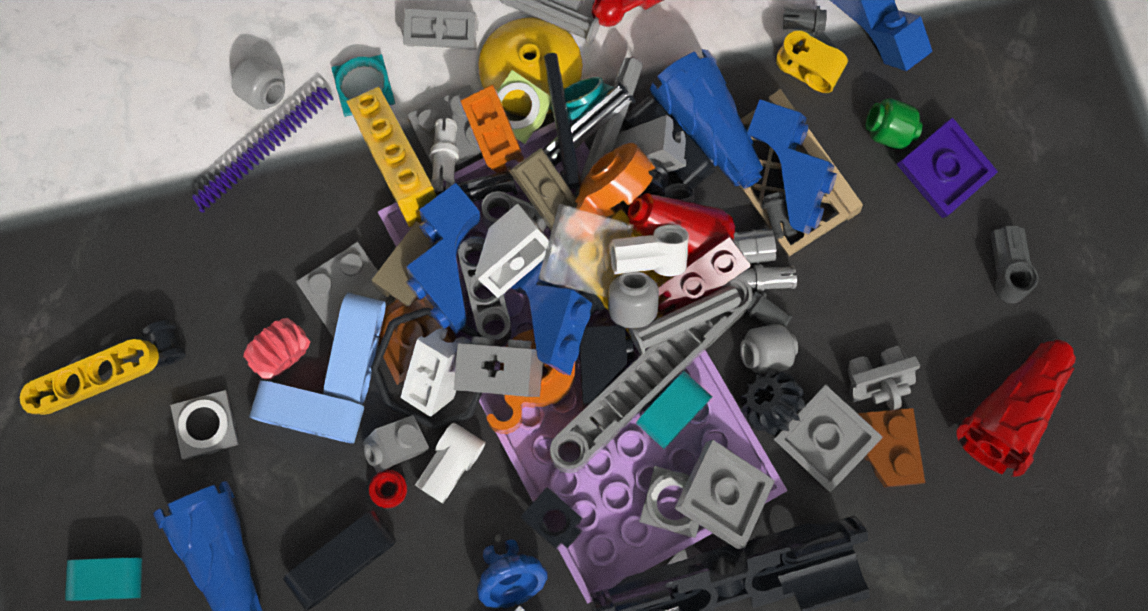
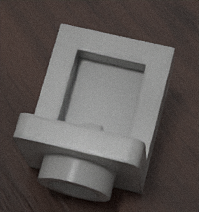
M414 415L375 429L363 441L365 457L368 463L374 466L377 473L388 470L395 464L421 455L429 449Z

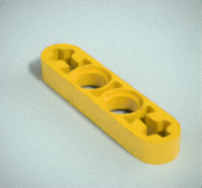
M139 339L127 340L30 381L21 390L20 404L26 412L31 414H51L149 373L158 363V350L149 341ZM138 350H142L144 352V356H141L139 358V363H124V361L122 360H129L133 357H136L138 355ZM108 360L112 364L113 371L110 378L103 381L99 376L98 370L101 363ZM76 374L80 380V386L77 392L71 395L66 389V382L69 376ZM41 391H54L55 395H48L42 398L40 404L36 402V398L41 396Z

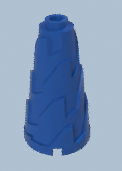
M702 49L704 58L701 59L694 51L675 61L661 72L657 77L662 85L658 88L652 82L650 92L654 99L675 119L678 125L702 149L713 165L718 166L734 186L741 185L743 189L749 188L762 178L759 172L763 169L752 146L753 141L747 135V130L737 113L734 99L725 85L726 82L716 64V59L709 50Z
M228 481L220 483V494L216 486L212 485L167 504L170 514L167 517L161 508L153 513L159 529H163L174 552L185 564L195 585L203 592L212 611H263L250 573V562L242 539L240 520L232 499L234 495Z

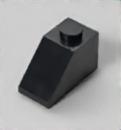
M623 326L585 327L579 346L583 409L624 372L627 359H633L634 357L633 340L631 336H626L625 327Z

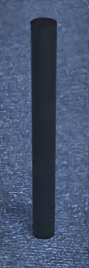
M548 53L543 58L565 180L569 189H576L581 186V179L558 55L556 53Z

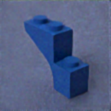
M830 0L870 35L881 54L884 64L907 71L933 52L921 16L898 10L895 0Z
M759 99L747 135L768 144L778 155L782 168L789 223L793 229L809 234L811 228L817 229L822 219L824 208H821L820 204L824 194H830L837 177V173L833 172L835 166L828 161L795 151L797 145L801 146L803 144L809 127L808 124H805L807 118L802 113Z
M454 183L419 210L421 221L423 222L419 225L420 229L431 243L436 241L438 243L406 266L410 277L406 283L419 300L426 297L434 308L430 313L443 329L449 326L457 334L465 327L466 317L456 254L466 234L480 223V211L457 183Z
M550 253L511 288L522 295H527L529 298L538 359L558 372L571 376L574 363L579 355V346L585 326L590 319L592 302L573 289L560 288L567 264Z

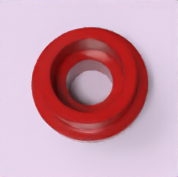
M381 471L372 478L369 484V495L376 505L382 508H394L404 501L407 495V483L404 477L396 471ZM386 483H393L395 485V492L391 496H384L382 493V488Z

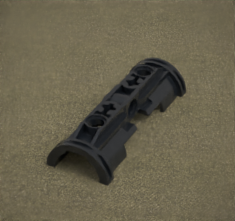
M856 516L846 517L825 525L806 523L749 540L745 548L737 549L732 545L698 554L689 559L628 576L613 588L591 593L593 611H715L716 607L750 598L752 608H757L795 596L801 611H812L852 599L853 603L870 598L869 588L862 575L856 553L853 549V545L868 541V531Z

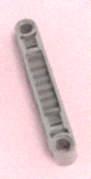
M736 276L715 291L717 292L730 285L734 286L741 298V302L737 307L649 347L646 350V354L641 355L558 433L550 447L551 462L555 468L568 474L582 469L643 408L648 406L665 387L743 315L752 301L753 293L748 281ZM565 443H573L578 446L580 456L572 462L564 461L558 454L559 448Z

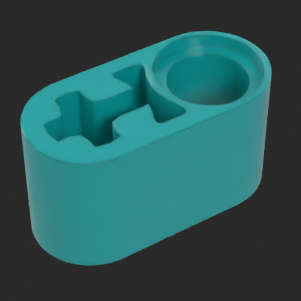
M683 371L642 414L636 424L665 449L713 396L688 373Z
M142 558L68 560L65 601L141 598Z

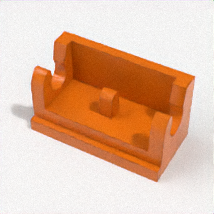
M494 85L461 100L463 109L488 167L499 173L507 170L505 163L511 160H516L517 162L524 160L522 150Z

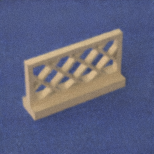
M781 89L769 96V101L767 102L796 111ZM755 110L741 119L744 126H748V129ZM808 128L803 144L801 146L797 145L795 151L828 161L834 165ZM771 146L767 161L760 160L762 166L766 167L762 185L754 184L746 189L739 185L768 228H771L766 209L763 210L761 207L765 192H784L785 194V189L766 186L770 168L782 170L781 163L771 162L773 155ZM836 166L833 170L834 173H837L834 187L830 194H824L822 202L831 204L838 215L827 222L820 221L817 229L809 234L804 233V237L790 245L785 236L782 239H778V243L788 257L846 219L849 220L860 213L863 204ZM753 190L761 191L759 199ZM780 223L781 228H782V231H783L784 225H783V223Z

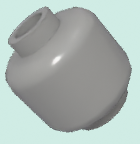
M251 57L235 68L232 76V89L236 96L255 109L265 110L276 106L283 99L285 94V78L281 71L262 58Z
M640 271L623 273L611 282L609 288L608 311L611 319L620 326L635 329L652 323L658 312L659 289L656 282Z
M781 324L750 329L740 345V354L744 365L747 368H751L753 372L766 375L770 368L778 372L788 370L793 365L795 355L798 353L796 337L790 334L788 329Z

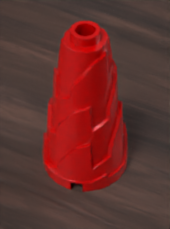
M1058 339L1041 343L1019 369L1010 374L998 389L984 399L970 417H965L956 434L958 441L964 435L968 440L963 449L980 464L1003 475L1007 468H1012L1014 471L1011 477L1023 475L1034 461L1033 455L1048 426L1051 414L1061 397L1062 390L1075 369L1072 367L1076 360L1073 348L1067 342Z

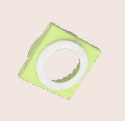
M511 70L497 93L501 103L504 96L512 90H523L530 96L532 100L530 114L521 121L509 120L516 138L526 144L533 132L544 122L546 114L552 106L551 97Z

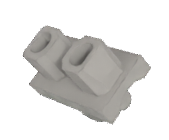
M899 346L883 351L880 356L883 366L875 369L872 368L868 358L864 356L849 361L848 373L851 381L849 395L853 403L872 397L874 404L885 401L891 410L900 408L902 403L901 396L911 393L909 385L916 383L915 371L920 368L916 356L907 358Z

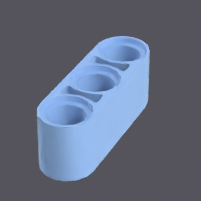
M349 292L345 295L338 317L326 374L324 395L360 405L364 403L372 375L371 366L376 356L384 320L385 301Z
M260 381L249 418L354 444L364 406L286 385Z

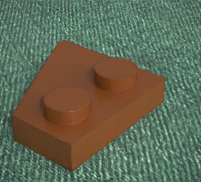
M914 409L857 413L883 437L864 457L873 466L874 473L883 487L925 483Z

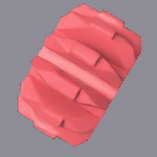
M282 318L279 321H274L269 327L264 328L260 334L254 336V340L247 344L243 357L247 360L248 366L254 373L259 374L262 379L269 380L275 376H280L285 370L290 369L294 363L298 362L299 358L306 353L310 341L299 325L289 318Z

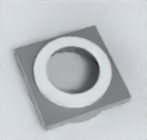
M226 390L170 405L183 460L204 454L216 453L222 449L239 445L236 421ZM200 407L213 409L220 420L217 433L212 438L204 441L193 439L186 430L188 415Z
M654 466L639 522L696 538L699 527L698 523L687 516L679 520L667 519L659 512L657 507L658 495L664 488L672 485L684 488L690 476L685 473Z

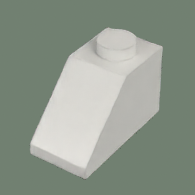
M517 203L489 227L475 276L499 298L556 248L538 224Z

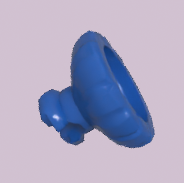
M515 540L505 541L507 553L502 555L496 554L492 545L483 550V559L489 567L481 575L477 585V594L479 600L486 607L509 608L515 604L519 605L527 602L529 598H532L543 589L548 579L546 568L537 558L524 554L517 555L519 547Z

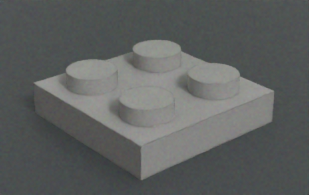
M470 85L406 114L432 168L433 162L430 159V148L434 145V123L441 118L443 119V129L446 127V118L452 119L457 123L456 147L459 150V160L455 163L454 171L483 158L461 104V100L474 94Z
M358 242L296 281L333 338L336 332L341 305L348 292L385 301L386 306L397 300L392 295L386 297L376 290L371 280L378 271Z
M825 385L806 407L798 413L801 421L792 420L789 423V431L782 430L774 440L831 492L883 437Z
M711 440L705 443L674 509L735 548H745L775 480L716 441Z

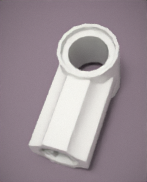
M664 225L658 227L654 231V235L613 239L610 242V256L614 274L654 270L664 276L682 274L687 268L688 232L681 226Z
M453 422L439 440L435 449L437 451L415 486L441 503H444L465 470L468 471L475 463L486 442Z

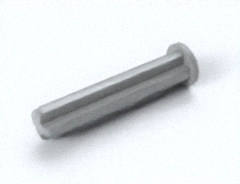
M500 0L502 4L585 38L587 44H591L594 41L600 27L599 18L591 19L549 0Z
M730 285L656 319L645 327L629 328V332L638 352L644 355L646 354V348L737 307L741 302V298L736 288Z

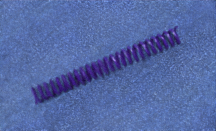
M316 87L317 92L311 91V96H306V101H300L301 106L295 105V110H290V115L285 114V120L279 119L280 125L274 123V129H268L269 134L263 133L264 139L258 137V143H252L253 148L247 147V152L242 151V157L236 156L237 162L231 161L232 168L225 166L227 173L220 170L221 177L215 175V181L209 180L211 187L203 185L206 192L198 189L200 197L196 194H193L192 197L199 206V211L205 213L202 204L207 208H211L208 200L216 203V199L212 194L217 198L222 197L217 188L227 194V190L223 184L232 189L228 179L234 184H238L234 175L239 179H243L238 169L244 174L249 175L243 163L249 169L254 170L248 158L254 164L259 165V161L253 153L263 161H265V158L259 149L267 156H270L264 144L272 151H275V147L269 139L278 147H281L274 134L283 142H286L280 130L288 137H291V134L285 125L294 133H297L290 120L299 128H302V125L295 115L307 124V120L300 110L310 119L313 116L305 105L315 114H318L310 100L320 110H323V107L315 96L325 105H328V102L321 92L333 101L334 98L326 87Z

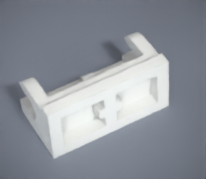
M438 329L425 338L421 336L417 339L400 397L430 417L454 399L456 390H454L457 345L458 343L471 344V341L465 337L457 338L453 343L444 342L442 339L445 338L447 329Z

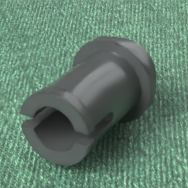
M816 6L815 9L784 7L783 30H813L814 34H818V31H825L827 10L820 9V6Z
M777 192L763 197L764 204L761 207L767 211L775 240L784 238L780 223H783L787 237L796 234V230L789 223L784 192Z
M756 291L746 309L749 312L748 317L754 316L766 325L781 324L786 327L793 315L788 314L768 300L765 292L761 295Z

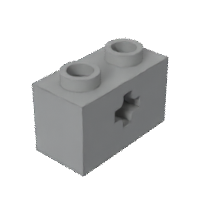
M472 337L471 344L458 343L454 390L540 397L543 362L538 359L537 350L531 349L532 341L508 339V347L494 346V338ZM495 362L504 363V371L495 370Z

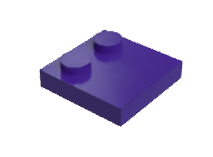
M953 117L897 163V166L941 218L951 214L998 173L996 168Z

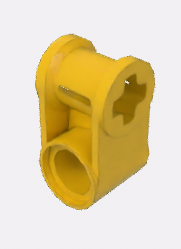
M793 31L785 37L783 46L777 53L776 63L784 73L799 79L812 89L821 93H830L844 71L848 59L839 49L826 45L808 33ZM789 59L792 60L790 65H788Z

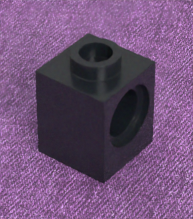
M548 487L544 489L521 516V519L555 550L562 544L568 549L582 533V530L578 527L582 522V517ZM551 511H558L566 518V525L559 532H550L543 525L544 517Z

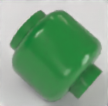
M887 98L880 103H875L866 119V129L869 130L871 139L894 149H903L911 141L915 142L919 138L923 126L916 107L894 98Z

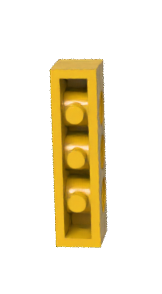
M378 86L346 102L358 129L410 228L416 221L422 222L419 210L437 196Z

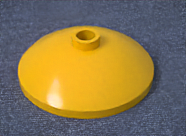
M521 18L510 21L496 29L488 37L481 49L478 69L482 87L485 89L494 85L496 91H498L511 70H513L550 95L543 57L548 53H556L558 55L563 88L565 89L581 81L583 64L579 47L566 30L544 20ZM527 53H533L536 55V57L533 60H527L524 58V56ZM512 90L504 96L502 105L504 110L511 114L527 117L532 109V100L525 91Z

